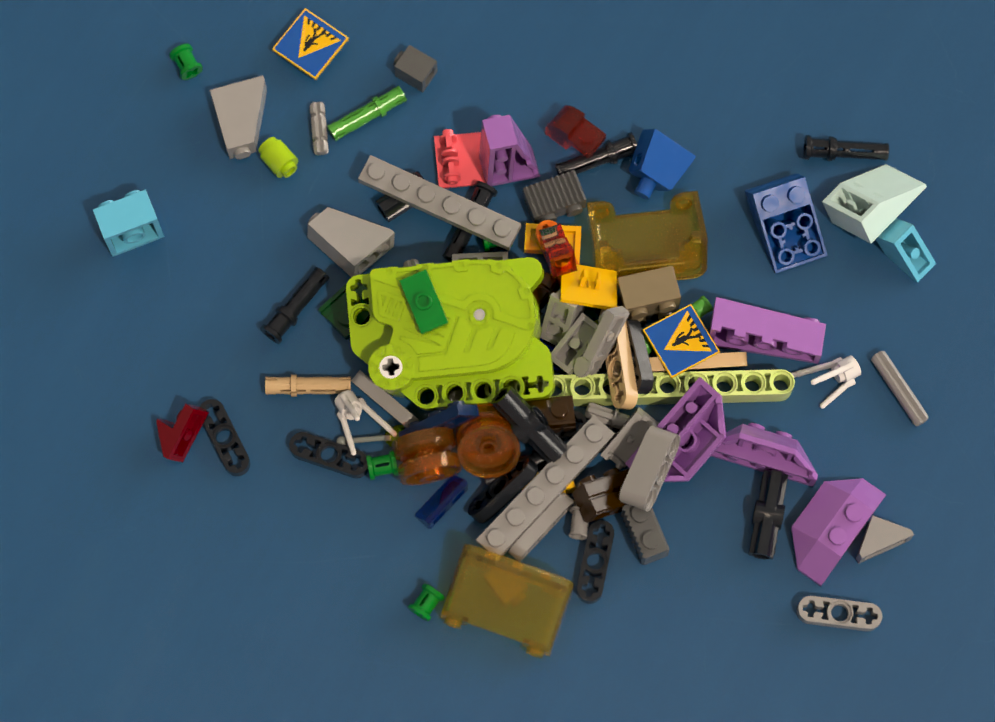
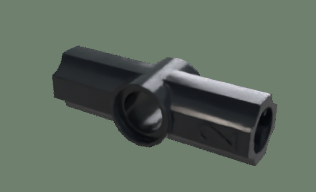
M511 385L498 391L492 399V405L510 423L515 436L523 443L528 442L547 463H554L560 459L567 450V445L549 427L548 420L542 411L536 406L531 407Z
M764 470L762 475L759 499L756 500L752 518V525L754 527L748 554L754 558L773 560L778 530H781L785 505H783L788 480V475L780 471Z

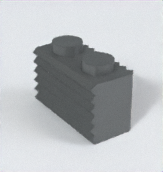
M575 170L523 188V199L533 224H539L544 220L556 222L557 217L565 214L568 217L576 216L586 207L587 199Z
M628 504L624 505L621 517L624 518L623 522L626 523L625 527L628 528L627 532L630 533L629 538H632V543L635 544L634 548L637 549L636 553L639 554L638 559H641L640 564L646 565L668 556L670 549L653 508L647 512Z

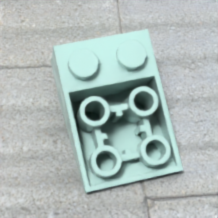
M885 164L841 182L822 203L833 224L872 243L927 186L925 183Z

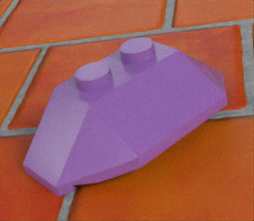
M701 377L696 380L657 426L680 435L678 451L664 482L690 481L726 439L722 395ZM638 449L625 463L629 468L634 461Z
M756 423L741 424L726 432V439L711 455V457L764 472V470L780 471L788 475V480L814 487L818 477L798 440L792 439V435L786 432L776 431V433L765 431V427Z
M863 478L824 481L791 527L797 570L819 586H822L886 494Z

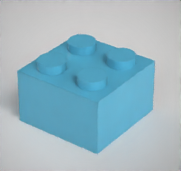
M146 189L131 191L124 198L116 201L108 200L102 202L98 208L93 209L112 257L164 237Z

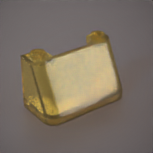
M698 191L682 192L675 195L670 201V210L615 216L614 206L609 202L597 201L587 203L594 267L617 271V278L673 266L677 280L698 278L706 272L708 237Z
M464 544L440 617L445 619L444 624L453 628L460 629L461 625L467 626L470 624L522 643L527 648L526 653L537 658H543V655L550 657L573 593L574 584L561 576L473 545Z

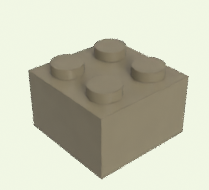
M673 266L617 278L618 306H623L629 311L630 314L627 319H636L642 326L648 320L658 318L659 321L679 310L681 294Z

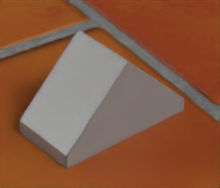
M872 516L868 522L856 560L859 564L910 541L914 534L911 529Z

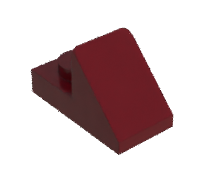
M185 403L183 409L177 415L175 424L157 418L156 423L163 457L183 462L209 412L201 407Z

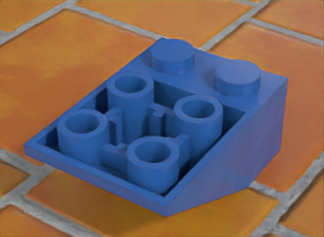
M795 173L745 190L752 218L774 273H779L828 256L804 176Z

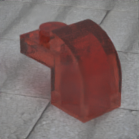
M564 105L545 128V134L567 150L570 146H573L587 158H590L606 139V134L585 119L583 112L569 105Z

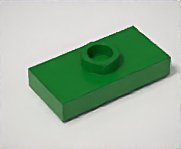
M426 269L400 280L422 335L449 324Z

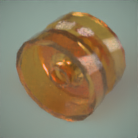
M492 404L477 405L479 416L456 427L458 460L462 467L474 476L481 478L499 477L508 473L517 464L520 457V442L513 433L510 423Z
M434 427L411 432L394 440L392 443L394 456L398 461H402L397 468L400 482L403 485L409 486L441 481L458 474L462 470L458 453L451 451L457 445L454 431L447 427Z

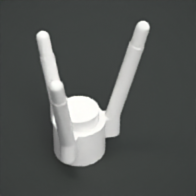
M850 355L844 359L839 357L831 362L798 370L791 374L795 378L831 368L832 371L811 380L812 385L832 377L838 383L843 381V384L820 404V408L824 409L847 388L855 385L854 378L861 375L860 366L853 356Z
M343 391L335 398L334 402L339 410L337 417L341 421L351 455H356V449L347 419L359 421L362 410L392 436H397V432L372 410L363 398L358 399L353 391Z

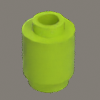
M270 137L259 147L260 158L278 178L290 177L297 170L298 158L282 140Z

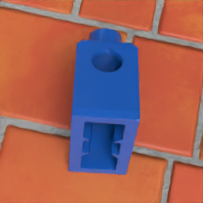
M657 129L642 130L629 167V172L640 179L634 193L643 199L649 200L654 189L657 191H670L696 156Z

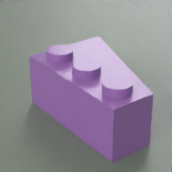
M492 115L482 120L479 159L486 184L496 186L540 177L533 149L510 115Z

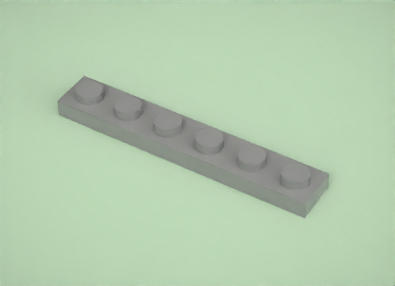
M370 155L358 178L359 183L508 251L521 228V223L372 155Z
M593 415L566 444L567 450L563 453L562 457L554 463H548L476 539V542L498 561L615 437V433Z

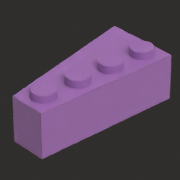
M716 297L709 334L716 346L720 348L818 364L822 355L826 324L820 323L815 318H800Z

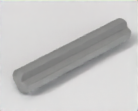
M885 351L876 353L871 358V361L913 424L919 426L925 423L929 418L928 414Z

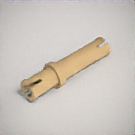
M291 374V377H265L266 395L291 394V397H297V394H340L343 391L351 390V376L297 377V374Z

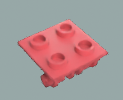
M445 129L442 131L441 136H434L438 184L440 187L474 186L476 181L485 183L479 159L481 132L453 134L452 129Z

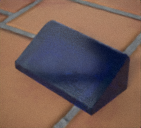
M452 475L417 511L415 517L428 529H432L468 491L467 481Z

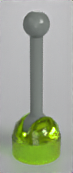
M391 426L397 432L396 437L385 431L384 435L355 437L353 442L385 441L392 448H403L405 443H400L398 432L404 430V426ZM339 436L336 443L346 446V437Z

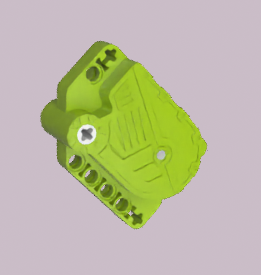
M526 257L497 261L492 259L454 260L449 263H425L400 268L397 266L373 269L370 274L355 275L346 284L352 351L368 364L370 378L378 387L394 397L409 398L425 411L447 409V405L454 402L450 401L448 397L449 391L453 387H460L463 390V396L459 401L477 406L492 405V399L498 391L506 387L511 381H516L520 384L518 394L525 401L549 398L555 391L553 358L548 347L540 341L542 332L540 308L532 293L542 282L544 269L537 259ZM426 269L449 324L422 335L400 280ZM360 283L367 288V290L362 291V298L366 303L369 302V304L361 303L360 295L354 291L359 288ZM368 311L370 313L369 321L363 325L358 324L356 321L358 313ZM541 378L545 383H549V386L544 387V392L540 393L537 388H528L530 394L526 395L527 388L524 380L528 379L529 385H537ZM482 384H488L492 389L490 396L485 399L477 396V389ZM424 390H432L434 392V400L430 404H422L420 401V395Z

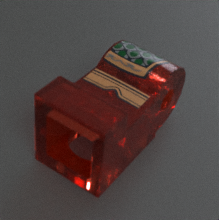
M561 224L538 230L542 249L552 277L577 271L572 245L569 244L567 237H565ZM561 259L569 260V263L563 267L555 266V261Z

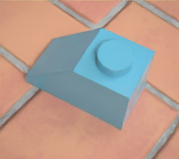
M896 218L876 238L884 254L915 282H919L936 265L935 260L913 224Z

